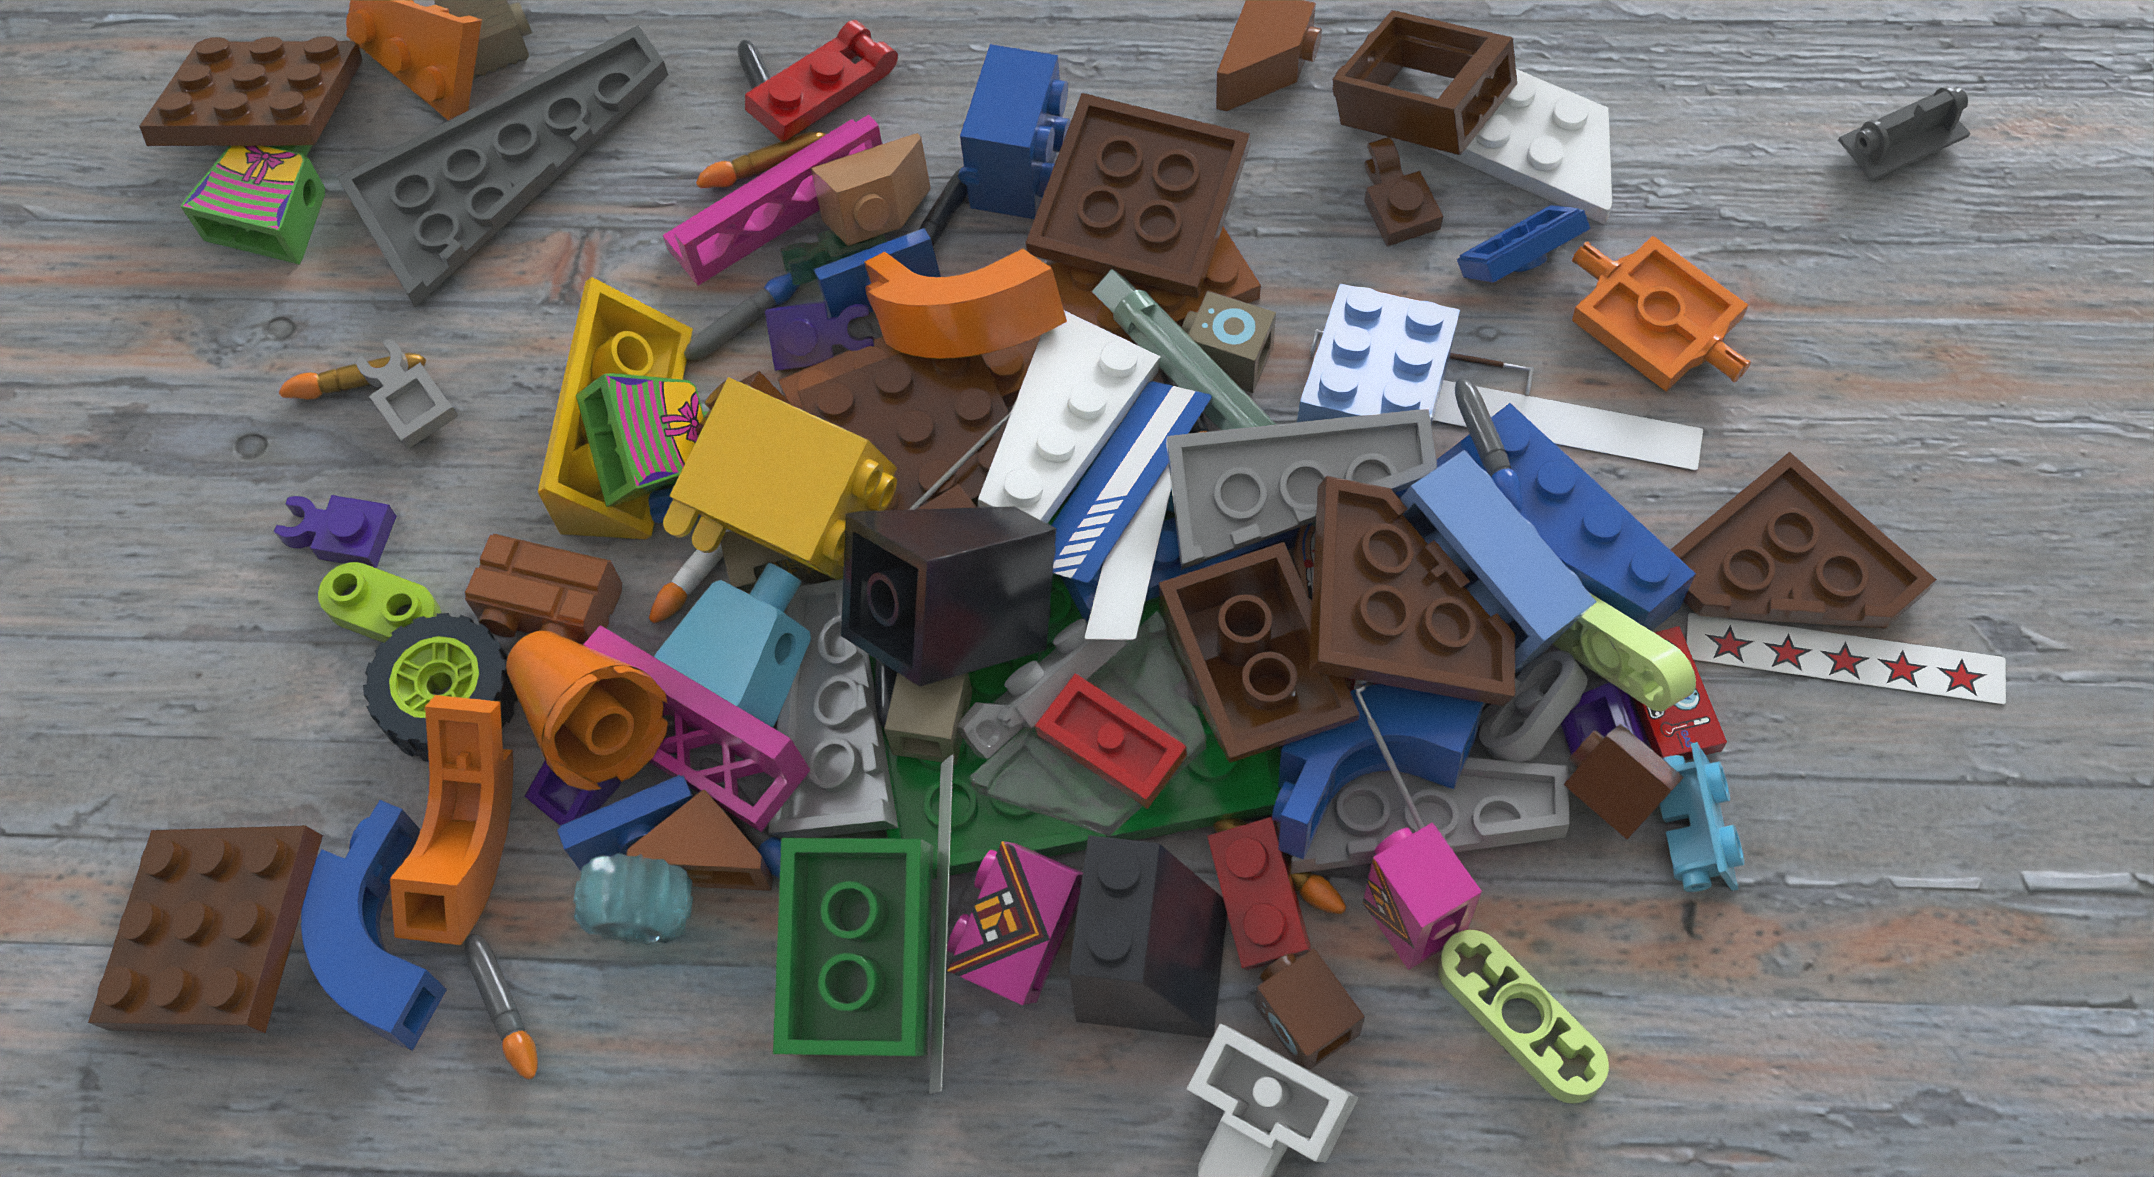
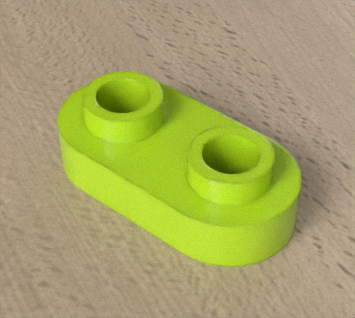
M358 562L345 563L332 569L323 578L318 589L319 604L336 625L383 643L392 636L391 633L400 626L404 628L413 623V619L422 616L426 618L436 617L437 613H442L440 606L424 586ZM357 585L352 593L341 596L345 590ZM408 604L411 605L407 613L395 616L396 611L400 607Z

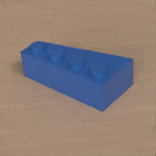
M1511 403L1493 415L1491 419L1505 448L1511 469L1518 474L1520 479L1523 508L1519 513L1536 528L1539 536L1564 565L1578 576L1584 588L1595 597L1650 631L1656 629L1679 610L1696 573ZM1470 434L1436 460L1438 468L1465 450L1478 466L1486 471Z

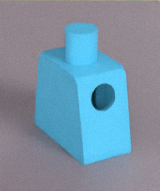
M769 562L750 594L723 580L713 582L656 652L654 657L773 728L811 641L810 631L784 613L802 582L789 572Z

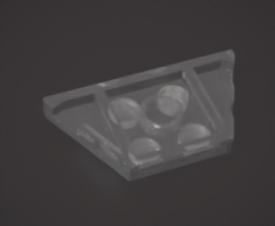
M1155 612L1138 628L1136 639L1126 640V645L1093 673L1087 681L1187 746V756L1169 779L1171 781L1206 749V735L1197 710L1193 708L1189 698L1188 685L1180 663L1177 664L1167 636L1164 618ZM1035 726L1032 728L1025 727L970 776L971 785L979 794L1107 836L1112 835L1142 807L1140 803L1038 736Z

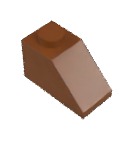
M1306 0L1245 1L1217 70L1216 109L1223 111L1232 110L1298 81L1305 60L1314 62L1320 46L1322 28L1314 27L1315 2Z

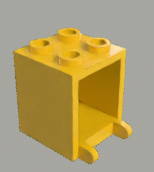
M728 377L670 493L673 501L664 517L663 526L666 532L674 537H685L691 532L698 516L701 515L692 534V544L703 553L715 551L728 529L835 580L843 579L846 514L856 511H884L891 502L896 490L897 478L893 476L897 467L869 440Z

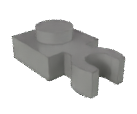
M387 338L382 342L390 354V360L384 367H371L362 355L356 358V365L368 383L380 388L369 395V397L408 450L458 417V414L421 363L408 370L406 356L395 341Z

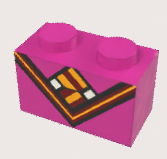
M1433 822L1415 833H1412L1409 828L1400 829L1378 844L1374 850L1376 856L1372 860L1362 902L1408 970L1443 950L1446 942L1454 934L1468 930L1482 893Z
M1002 841L997 852L992 849L989 850L976 874L974 887L981 891L971 915L962 914L950 935L947 951L954 955L947 971L1018 1004L1037 1003L1079 903L1083 872L1017 843Z

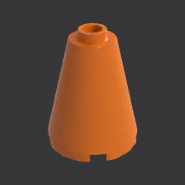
M550 631L530 633L520 639L511 649L506 663L507 675L547 765L568 786L591 791L602 789L597 783L614 777L623 782L636 775L654 757L666 736L668 721L662 716L663 701L667 704L668 702L665 692L649 674L639 668Z

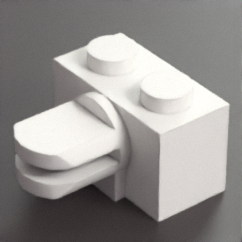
M1220 1024L1187 1087V1090L1225 1111L1199 1162L1198 1177H1273L1288 1146L1315 1162H1327L1359 1097L1242 1033Z

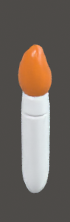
M721 543L711 553H703L697 549L683 567L680 568L672 582L662 587L650 611L649 620L651 622L664 621L682 608L688 597L687 595L703 581L723 557Z

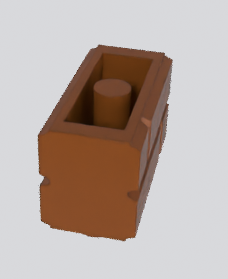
M493 534L489 536L479 559L480 566L475 568L467 586L465 600L478 618L479 625L483 624L495 635L511 638L515 636L517 630L526 633L550 631L583 645L600 625L607 629L610 614L613 615L622 592V581L611 560Z

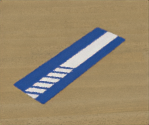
M1154 381L1146 385L1051 525L1056 528L1054 574L1084 583H1089L1093 579L1168 465L1167 436L1188 434L1211 400L1210 394Z

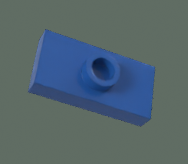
M1550 205L1462 253L1457 258V262L1464 278L1494 283L1512 272H1523L1540 266L1548 259L1546 253L1591 228L1584 210Z
M925 228L814 269L823 300L826 301L828 316L830 318L839 317L846 307L853 304L868 305L870 313L874 312L866 295V286L870 285L871 281L864 261L883 252H886L918 275L941 277L932 241Z
M678 775L563 824L557 831L564 850L578 869L583 871L620 854L627 855L628 848L695 795L684 775Z

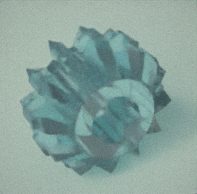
M620 853L612 857L602 855L590 860L589 864L582 867L580 881H576L573 903L576 904L574 920L588 934L600 935L604 940L614 939L623 941L625 944L636 942L648 946L653 942L668 943L685 933L687 918L691 917L693 896L690 895L692 880L687 877V872L680 866L668 865L664 859L653 860L645 858L642 854L635 857Z

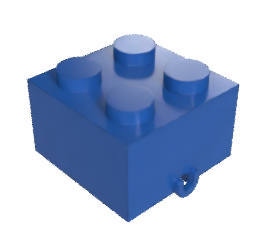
M989 45L960 134L964 167L960 169L958 178L967 185L971 209L1035 219L1055 165L1053 163L1056 153L1060 152L1071 122L1069 118H1063L1068 96V82L1060 80L1058 55Z

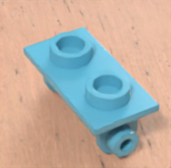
M1697 742L1692 743L1691 748L1694 761L1685 763L1684 757L1678 755L1662 758L1684 777L1660 803L1663 820L1667 823L1689 818L1691 824L1689 827L1666 831L1674 878L1682 881L1684 891L1698 892L1712 886L1710 877L1721 875L1732 891L1738 890L1734 867L1745 865L1735 825L1725 826L1720 803L1730 801L1726 776L1720 761L1710 763Z

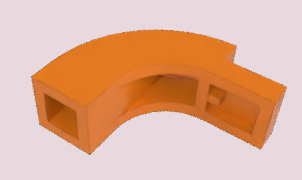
M1024 249L976 271L949 277L918 275L886 252L864 261L871 284L866 286V295L876 314L885 344L902 353L925 358H959L986 354L1026 342L1067 322L1053 269Z
M435 695L425 706L429 758V794L426 813L420 834L411 853L390 877L394 937L461 945L484 910L496 879L511 811L513 750L503 749L499 701Z

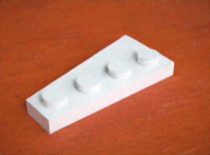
M1064 310L1067 322L1042 334L979 495L978 507L1014 506L1048 523L1123 421L1146 385L1158 373L1160 356Z

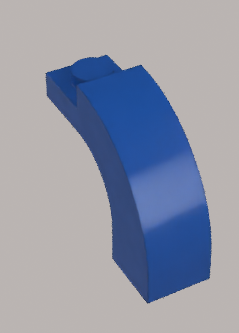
M1383 684L1366 686V689L1361 691L1360 694L1371 717L1374 718L1398 771L1455 789L1476 739L1483 702ZM1357 689L1350 691L1360 714L1359 720L1285 744L1281 750L1278 787L1281 790L1272 813V820L1280 822L1279 851L1304 860L1328 805L1335 794L1344 785L1357 777L1372 772L1391 771L1368 724V718L1356 695Z
M379 800L370 817L363 819L354 830L350 840V850L345 859L321 849L316 859L302 906L301 933L309 965L326 993L339 1006L372 1032L413 1051L447 989L426 969L389 954L384 947L380 932V918L384 901L391 889L390 877L411 853L421 829L403 809Z

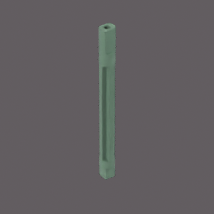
M1113 269L1093 289L1092 292L1113 313L1115 322L1138 346L1160 356L1159 367L1178 387L1211 395L1212 398L1203 410V413L1220 430L1277 425L1145 291L1137 290L1125 277ZM1315 521V522H1313V523H1311V524L1316 528V521Z

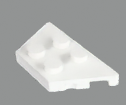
M1516 69L1518 84L1461 155L1429 148L1560 206L1584 210L1586 217L1599 223L1605 224L1612 207L1608 107Z

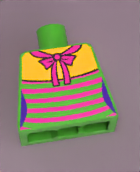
M313 145L228 146L180 207L203 241L300 265L325 197V186L311 161L307 158Z
M609 373L603 374L576 394L606 507L616 506L651 494L653 491L675 485L699 437L695 429L708 412L703 411L697 388L692 382L682 379Z

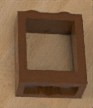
M1391 10L1379 26L1369 33L1365 42L1348 62L1339 68L1332 79L1333 95L1336 98L1341 125L1456 155L1463 153L1518 84L1513 37ZM1403 67L1454 79L1438 99L1388 87Z

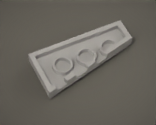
M1429 409L1167 436L1166 447L1181 570L1315 522L1317 488L1326 476L1387 487L1394 493L1409 488L1437 468Z
M843 579L799 586L787 607V615L810 631L811 641L778 716L777 731L792 739L811 770L769 822L768 834L779 839L811 838L898 828L883 734L876 713L875 688L869 654L841 637Z
M1467 758L1455 789L1412 774L1399 772L1424 826L1433 822L1453 852L1566 837L1569 827V789L1563 785L1569 779L1568 766ZM1391 771L1372 772L1357 777L1344 785L1335 794L1328 805L1304 860L1292 855L1291 874L1371 864L1373 857L1376 856L1375 848L1385 838L1403 828H1409L1412 833L1418 831V827Z

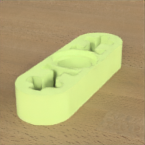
M1591 593L1590 595L1597 602L1553 643L1554 646L1562 651L1569 652L1574 659L1655 711H1664L1690 696L1696 687L1694 670L1681 650Z
M1464 930L1450 937L1444 945L1438 962L1439 978L1446 990L1551 1096L1566 1103H1581L1592 1098L1606 1080L1609 1070L1608 1057L1602 1045L1493 937L1478 930ZM1461 952L1467 958H1471L1477 953L1482 955L1486 961L1481 971L1495 987L1501 976H1505L1510 981L1498 990L1491 1005L1486 1004L1482 1000L1490 986L1478 974L1472 972L1464 978L1456 971L1461 960L1457 953ZM1514 998L1529 1000L1540 1012L1541 1026L1536 1031L1527 1034L1513 1031L1503 1020L1502 1006ZM1553 1026L1562 1033L1553 1045L1568 1059H1573L1580 1054L1588 1061V1065L1583 1072L1589 1080L1588 1082H1585L1579 1076H1574L1569 1081L1563 1079L1558 1073L1563 1060L1549 1045L1542 1057L1532 1050L1546 1040Z

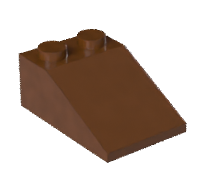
M1284 542L1159 582L1160 621L1180 671L1229 763L1359 720L1360 714L1343 677L1309 671L1312 605Z

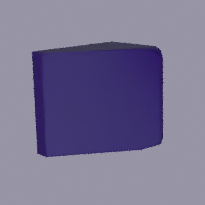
M1611 682L1583 693L1579 703L1561 722L1571 755L1594 730L1605 737L1619 724H1622L1650 748L1632 696Z
M544 761L524 797L561 826L598 810L619 788L622 782L617 777L597 783L602 789L591 791L568 786Z

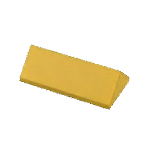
M593 277L585 281L538 487V494L560 534L647 539L652 536L654 527L648 502L650 494L616 506L606 507L576 394L603 374L609 373L683 380L687 361L684 352L691 341L693 328Z

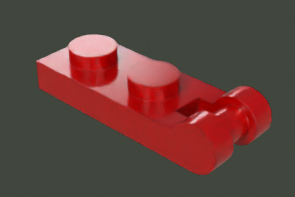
M851 20L841 28L836 38L745 94V111L781 141L785 142L886 77L894 69L898 60V53L883 41L876 43L871 39V31L859 21ZM856 56L862 59L856 64L850 61Z

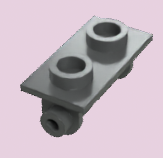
M1943 86L1932 95L1882 118L1865 122L1862 127L1840 136L1838 141L1873 182L1969 137L1970 132L1959 121L1962 110L1968 106L1967 94L1960 87Z

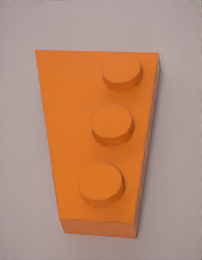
M350 0L349 13L346 18V36L350 40L359 44L361 49L448 121L468 111L482 19L469 15L457 17L449 14V9L438 5L426 7L414 3L413 0Z

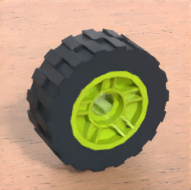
M437 613L436 617L426 618L422 616L413 619V623L404 628L400 626L391 633L392 636L385 643L381 642L374 651L376 656L372 663H368L365 671L367 684L363 685L364 697L369 702V706L366 707L371 717L392 743L396 744L402 752L411 757L414 755L420 756L426 762H429L425 706L435 696L433 694L435 689L443 690L451 686L446 693L440 696L499 701L502 728L506 722L510 723L514 715L512 710L514 703L518 702V697L507 675L506 663L508 655L489 629L483 624L478 626L472 618L463 615L452 617L449 613Z

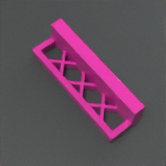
M870 115L857 122L853 119L849 120L663 234L667 249L699 286L818 212L820 208L811 168L882 145L879 125Z
M600 625L583 644L645 671L665 692L668 704L663 701V716L671 715L675 718L676 736L664 738L649 763L672 777L684 775L691 789L697 793L705 789L718 806L756 830L763 831L811 770L791 738ZM688 726L696 731L688 733ZM714 743L722 746L723 765L695 771L691 768L690 749ZM677 753V759L669 754ZM735 755L742 758L743 760L736 762ZM762 772L775 778L774 782L754 806L738 797L737 778ZM725 782V789L716 783Z

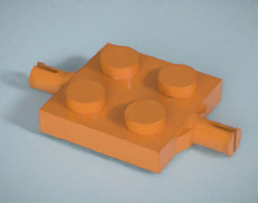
M1655 236L1648 239L1633 254L1619 258L1616 261H1612L1588 241L1583 244V247L1580 246L1574 254L1572 262L1596 278L1598 283L1596 288L1575 307L1572 321L1667 392L1691 368L1699 366L1706 361L1728 376L1734 383L1749 368L1751 361L1745 359L1723 342L1725 335L1743 319L1748 304Z

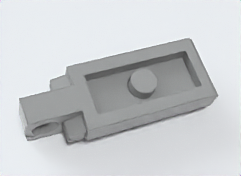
M1085 619L1075 621L1055 637L1053 644L1057 648L1040 663H1037V661L1029 662L1015 671L1006 680L1005 687L1008 691L994 703L976 702L959 721L957 726L958 732L978 757L990 758L1022 728H1032L1035 726L1075 673L1087 680L1126 645V640L1085 639L1087 621Z

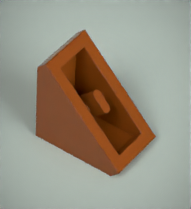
M705 789L627 849L625 862L638 882L643 885L772 890L773 877L763 857Z

